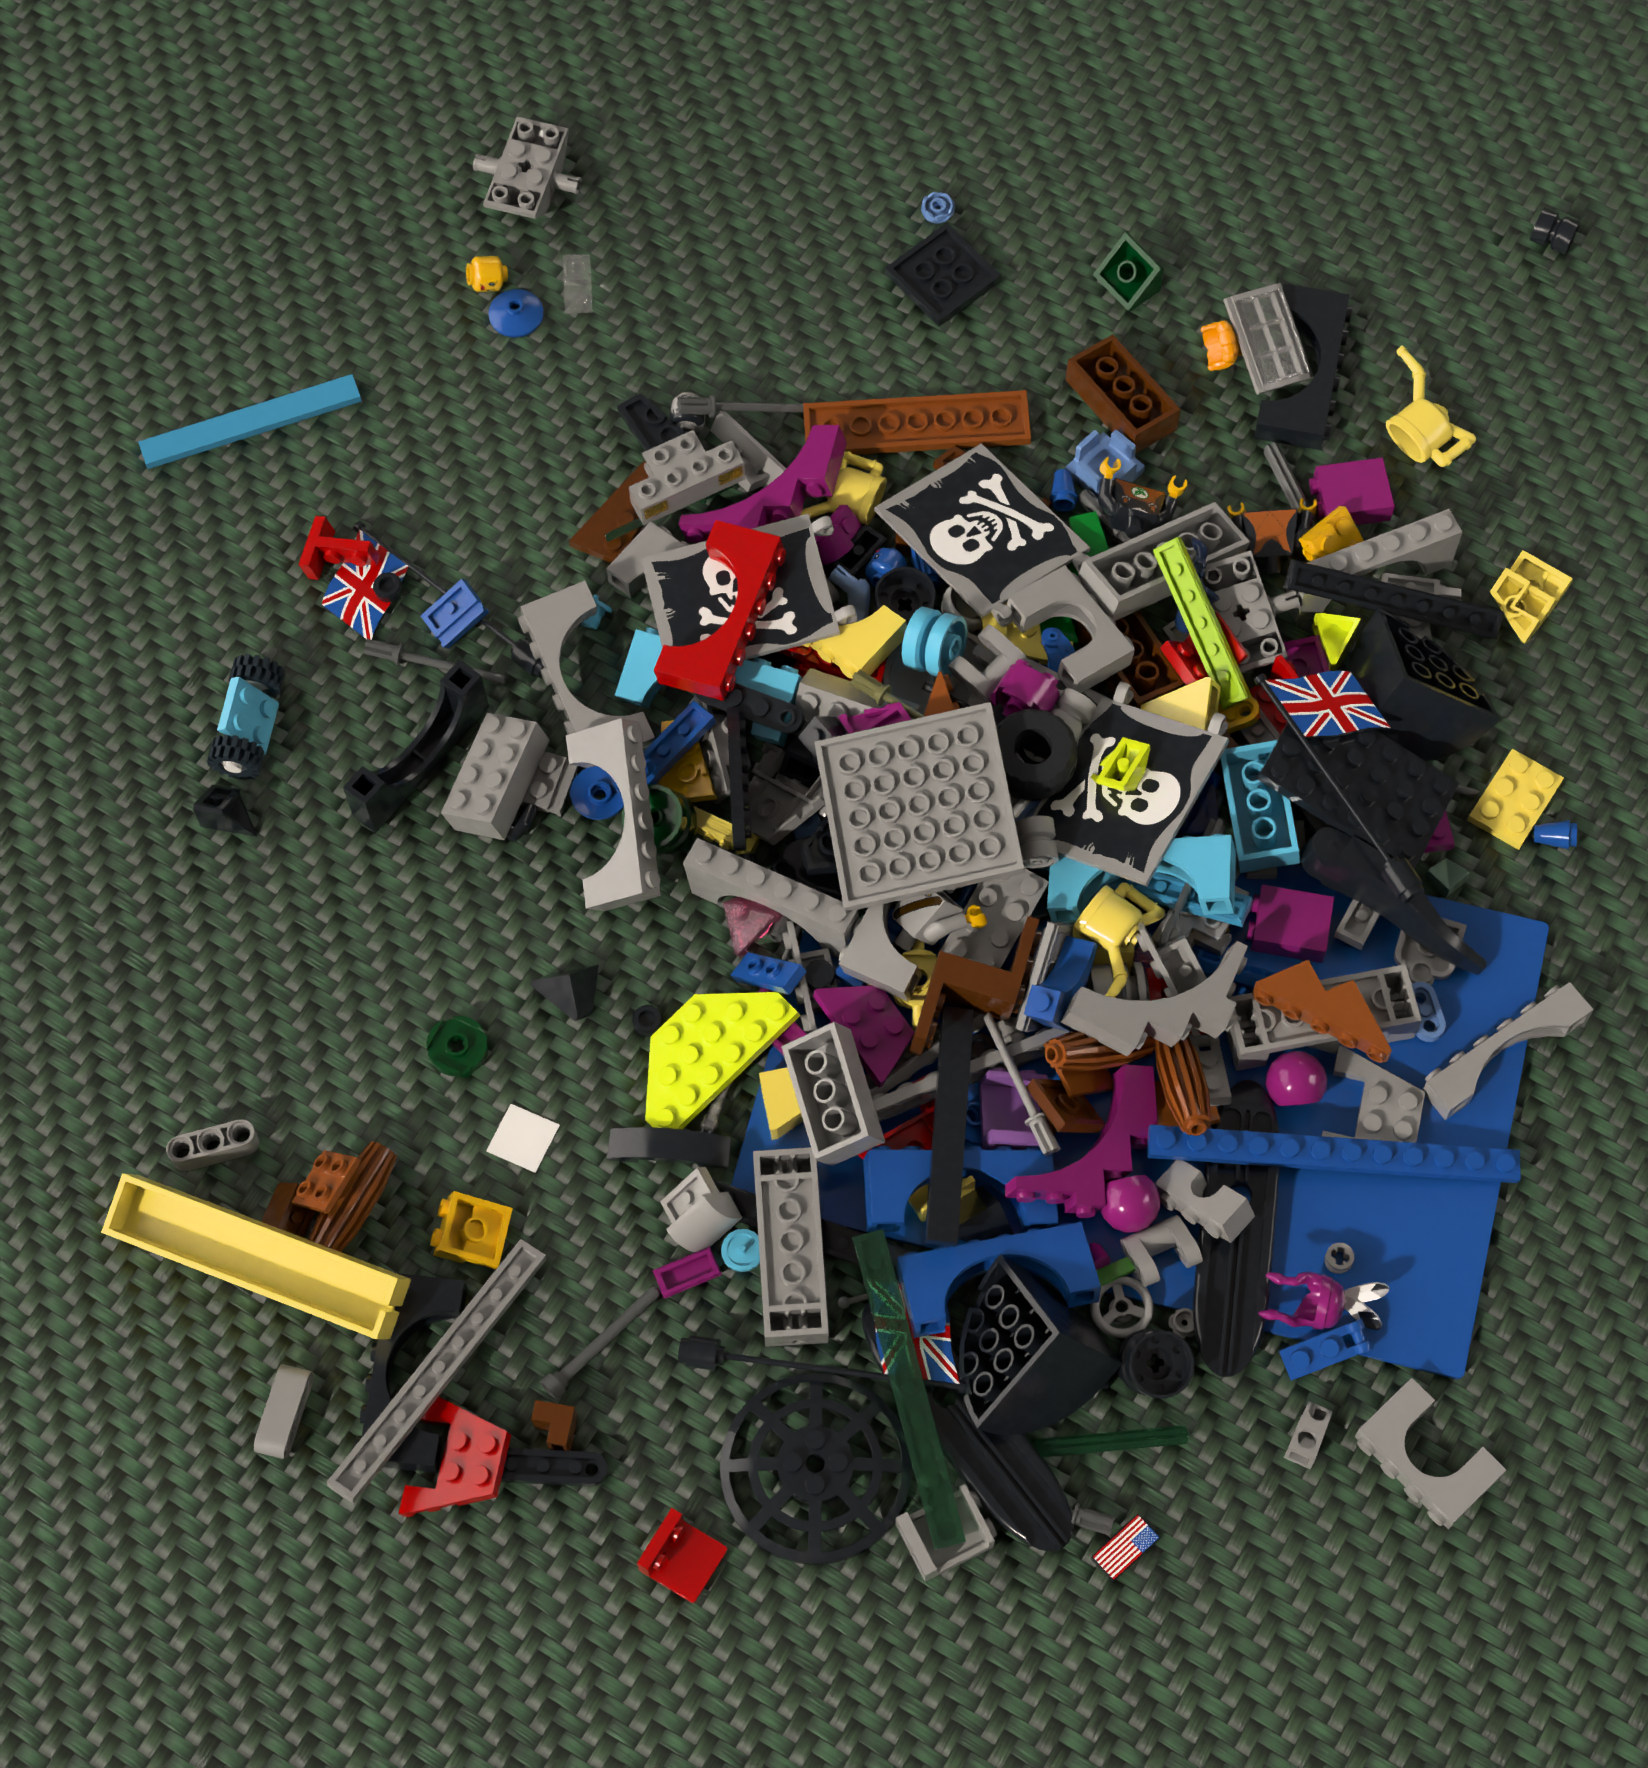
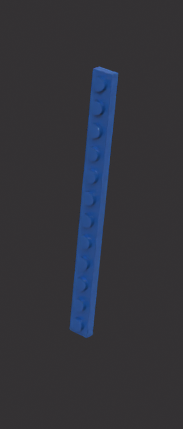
M1149 1125L1147 1158L1518 1183L1521 1180L1520 1150L1223 1129H1206L1203 1134L1193 1136L1187 1135L1186 1132L1183 1133L1179 1126Z

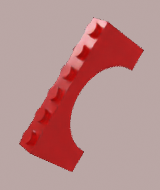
M715 520L705 545L710 559L725 565L737 579L738 592L734 608L725 623L708 638L686 646L664 645L655 665L654 673L659 684L724 701L727 692H731L734 688L736 670L738 666H742L744 663L746 645L748 641H752L754 638L756 620L758 615L762 616L765 611L766 595L775 586V573L778 566H782L785 561L786 549L783 547L780 536Z

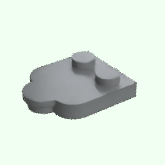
M1442 918L1448 927L1463 941L1467 925ZM1401 930L1394 952V960L1397 965L1406 964L1411 984L1425 982L1432 985L1434 980H1443L1452 974L1455 968L1454 965L1427 950Z

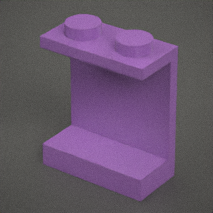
M993 1068L988 1070L979 1080L982 1150H994L1001 1146L1012 1147V1150H1024L1032 1146L1040 1147L1032 1130L1024 1123L1030 1116L1007 1069ZM1034 1070L1019 1072L1025 1086L1032 1079H1047V1075L1037 1074ZM1030 1094L1038 1113H1041L1040 1106Z

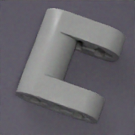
M989 624L977 636L982 644L997 656L992 663L981 673L966 659L958 655L948 666L949 671L985 703L991 701L992 692L1010 665L1015 664L1018 659L1029 662L1026 655L1017 646Z
M1178 1215L1120 1239L1122 1251L1125 1257H1128L1133 1264L1138 1279L1144 1287L1160 1281L1159 1272L1151 1257L1170 1248H1174L1186 1268L1203 1262L1202 1254L1196 1241Z

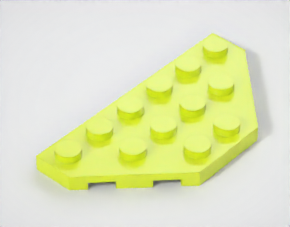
M778 992L694 994L651 1036L645 1120L653 1128L683 1130L801 1015Z

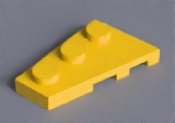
M674 720L661 722V733ZM697 741L659 780V785L684 794L691 802L716 800L717 796L699 741Z

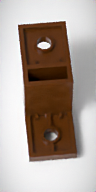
M1027 917L1019 937L1010 971L947 952H939L909 1050L910 1054L921 1057L924 1047L930 1049L938 1022L932 1021V1019L938 1021L944 1003L960 1008L972 1009L974 1012L983 1015L990 1013L993 1018L1004 1021L1009 1020L1011 1013L1017 1014L1026 987L1023 986L1026 985L1027 978L1030 975L1034 962L1032 958L1042 931L1037 930L1040 919Z

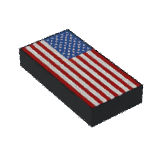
M1137 1514L1092 1555L1091 1560L1114 1583L1153 1547L1161 1537Z

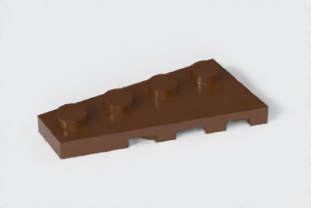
M645 461L637 467L569 540L570 547L612 563L639 534L643 524L631 504L629 486L649 478L644 469Z

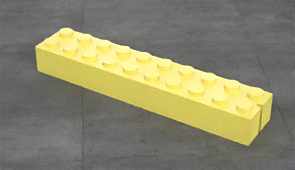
M122 1173L101 1233L376 1340L391 1339L400 1313L394 1310L395 1306L403 1305L411 1282L410 1278L134 1174Z

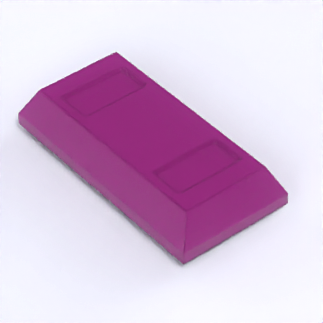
M711 1247L652 1270L664 1299L722 1275Z

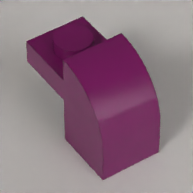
M839 505L830 518L834 528L832 535L815 536L822 565L838 560L854 546L851 539L862 525L848 505Z

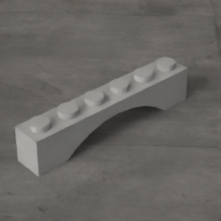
M1570 982L1562 988L1559 985L1554 986L1544 995L1546 999L1539 1004L1535 1001L1530 1003L1520 1012L1522 1015L1513 1021L1512 1018L1505 1020L1498 1026V1032L1493 1036L1484 1035L1473 1044V1050L1467 1054L1461 1051L1449 1061L1450 1066L1444 1070L1437 1068L1425 1078L1427 1082L1422 1091L1425 1092L1426 1098L1444 1120L1470 1103L1480 1073L1488 1062L1501 1051L1515 1043L1531 1038L1546 1036L1565 1037L1588 1021L1593 1008Z

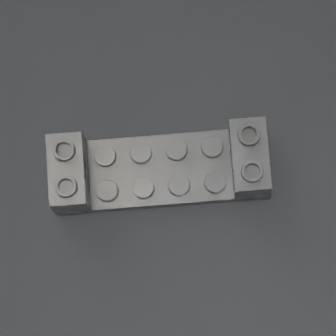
M1406 964L1320 980L1325 991L1354 980L1388 1043L1415 1037L1422 1019ZM1253 993L1231 996L1230 1000L1237 1003L1233 1011L1236 1019L1231 1029L1226 1032L1236 1071L1266 1066L1269 1053L1338 1040L1329 1034H1320L1314 1031L1310 1024L1300 1019L1292 1020L1286 1017L1282 1010L1272 1005L1265 1006L1254 999Z
M811 1147L753 1151L765 1347L828 1343L829 1331L817 1160L814 1158Z

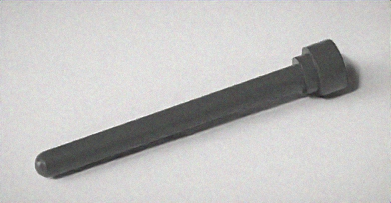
M655 1286L649 1288L560 1372L548 1373L540 1381L544 1390L557 1401L566 1392L565 1388L569 1385L568 1381L660 1296L659 1288Z

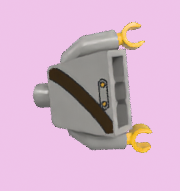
M944 891L899 900L892 913V918L903 929L894 942L906 951L911 950L917 939L929 945H934L942 937L966 928L968 923L973 928H983L987 924V918L977 905L968 907L967 914L964 915V909Z

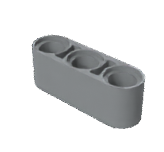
M235 1120L173 1137L166 1146V1153L178 1170L190 1171L250 1155L258 1149L260 1139L249 1121ZM250 1133L246 1141H236L239 1135ZM220 1141L216 1149H206L210 1142ZM190 1149L187 1156L183 1158L176 1157L180 1150Z
M285 1364L280 1365L257 1430L254 1452L284 1460L288 1458L313 1384V1371Z

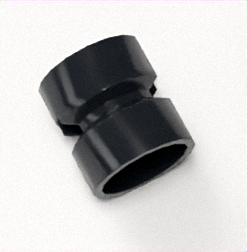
M1544 207L1534 226L1530 241L1541 246L1551 244V250L1566 255L1576 236L1580 222L1567 216L1560 219L1559 213Z

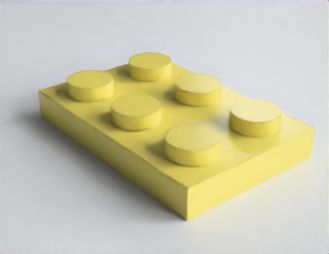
M1512 749L1470 813L1467 821L1520 850L1534 825L1560 787L1564 777Z

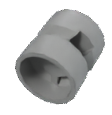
M1066 688L1056 702L1058 709H1052L1050 713L1064 720L1073 731L1075 741H1077L1083 732L1082 724L1090 722L1097 711V707L1085 695Z
M1031 816L1016 821L1019 842L1022 844L1020 847L1024 867L1034 869L1056 864L1059 861L1056 842L1051 841L1056 836L1053 818L1049 816Z

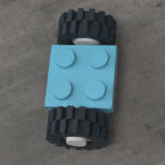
M245 654V657L238 655V658H234L229 677V687L217 731L224 734V737L219 735L213 738L207 759L208 766H212L211 769L214 771L219 770V774H228V777L231 778L237 776L238 779L245 777L247 780L252 777L256 778L257 775L259 776L279 702L274 700L273 697L276 698L280 695L285 676V670H283L281 665L278 666L276 661L270 662V659L267 657L262 659L260 655L252 657L250 654Z

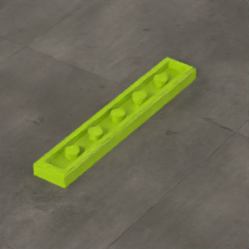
M1176 537L1153 549L1208 676L1221 686L1219 701L1222 708L1228 709L1252 697L1182 538Z

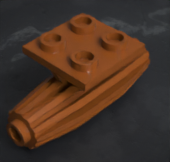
M1077 1030L1050 1039L1043 1045L1047 1062L1051 1064L1052 1068H1055L1070 1098L1113 1091V1079L1107 1068L1123 1066L1124 1064L1149 1056L1155 1049V1039L1147 1035L1141 1049L1135 1048L1128 1056Z
M1189 1036L1184 1041L1180 1039L1173 1047L1155 1039L1156 1067L1160 1077V1081L1155 1082L1158 1125L1179 1126L1182 1132H1186L1187 1135H1201L1206 1129L1210 1128L1211 1124L1220 1123V1117L1217 1107L1210 1106L1209 1089L1199 1055Z
M371 1141L358 1157L324 1150L316 1158L311 1172L306 1180L299 1185L297 1194L292 1200V1203L296 1206L320 1212L308 1240L339 1252L343 1251L357 1235L385 1189L397 1159V1155L392 1150L380 1143Z

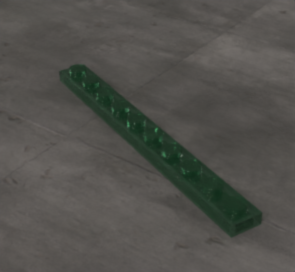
M881 1229L852 1237L934 1549L936 1551L965 1543L967 1541L884 1230Z

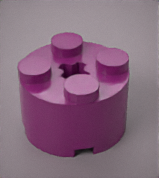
M1018 659L1015 664L1010 665L992 692L991 700L995 706L999 703L1004 708L1002 714L1006 717L1024 709H1042L1050 712L1060 697L1059 690L1056 687L1058 680L1050 673L1044 672L1042 674L1033 669L1028 662Z

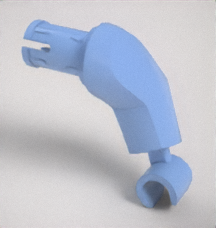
M838 565L830 574L828 580L848 594V605L855 607L858 621L868 617L870 585L865 579L858 580L842 568V566Z

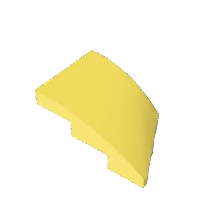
M1522 550L1511 569H1504L1490 593L1500 609L1504 611L1505 617L1521 642L1526 644L1558 604L1573 582V579Z

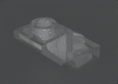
M590 254L563 255L565 313H593Z

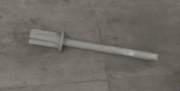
M988 1013L984 1016V1021L1030 1116L1024 1123L1032 1130L1043 1155L1049 1156L1059 1151L1060 1147L1046 1119L1047 1116L1044 1112L1038 1113L992 1015Z

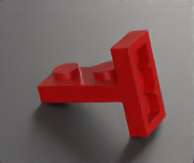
M315 516L298 565L308 579L319 580L325 561L333 564H339L340 562L352 563L360 567L365 565L377 566L380 555L371 541L334 538L336 531L327 518Z

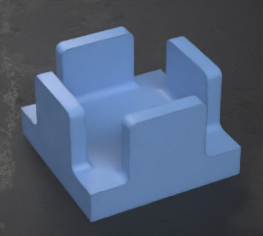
M1094 430L1077 445L1075 458L1065 469L1071 472L1072 479L1086 490L1090 488L1099 497L1100 482L1104 478L1100 471V465L1107 457H1109L1108 465L1113 468L1117 458L1121 461V467L1113 475L1112 480L1118 478L1132 483L1144 472L1145 465L1135 458L1136 445L1118 430H1114L1111 433V438L1104 432L1099 435Z

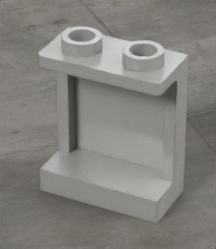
M966 1484L959 1486V1490L910 1515L906 1512L896 1517L895 1525L925 1582L994 1547L995 1540L993 1537L997 1536L996 1530L989 1518L983 1519L978 1509L982 1507L981 1501L977 1493L968 1490Z

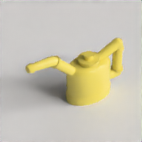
M1402 345L1396 352L1413 372V402L1397 415L1387 420L1386 428L1396 445L1411 459L1423 463L1431 457L1438 466H1449L1456 457L1471 448L1472 444L1476 442V436L1450 423L1448 411L1444 406L1425 399L1426 372H1424L1422 365L1407 351V348ZM1452 436L1459 439V442L1446 452L1442 453L1439 450Z
M845 451L833 496L826 497V502L802 509L801 515L809 514L811 519L828 512L834 513L839 505H848L861 524L869 525L876 514L874 507L881 503L887 484V479L880 476L883 471V465L875 459L870 460L852 454L850 451ZM849 464L858 468L868 470L870 472L866 473L851 467H846V465Z
M1122 882L1115 891L1108 885H1105L1087 905L1073 926L1079 933H1083L1108 951L1114 981L1104 996L1114 998L1124 988L1128 978L1120 947L1126 948L1130 943L1134 946L1138 943L1136 935L1139 934L1138 924L1143 922L1145 926H1148L1163 919L1165 916V910L1158 905L1159 903L1153 902L1136 890L1132 884L1129 885L1126 882ZM1127 897V898L1130 899L1132 902H1134L1135 904H1137L1139 907H1141L1142 909H1144L1147 913H1145V914L1142 915V912H1141L1140 909H1138L1137 907H1135L1133 904H1131L1130 902H1128V901H1127L1126 899H1124V898Z

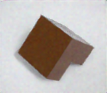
M535 1400L531 1420L535 1429L549 1431L546 1442L549 1450L570 1451L578 1419L575 1407Z

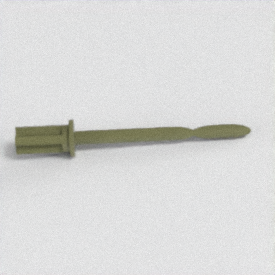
M860 669L852 676L853 679L850 684L876 700L878 706H881L885 701L889 704L900 702L912 719L926 717L891 695V685L887 684L885 686Z

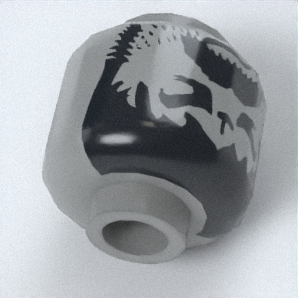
M691 392L681 393L671 401L669 420L673 424L679 425L685 433L691 430L697 433L704 428L706 414H678L677 400H679V397L699 396Z

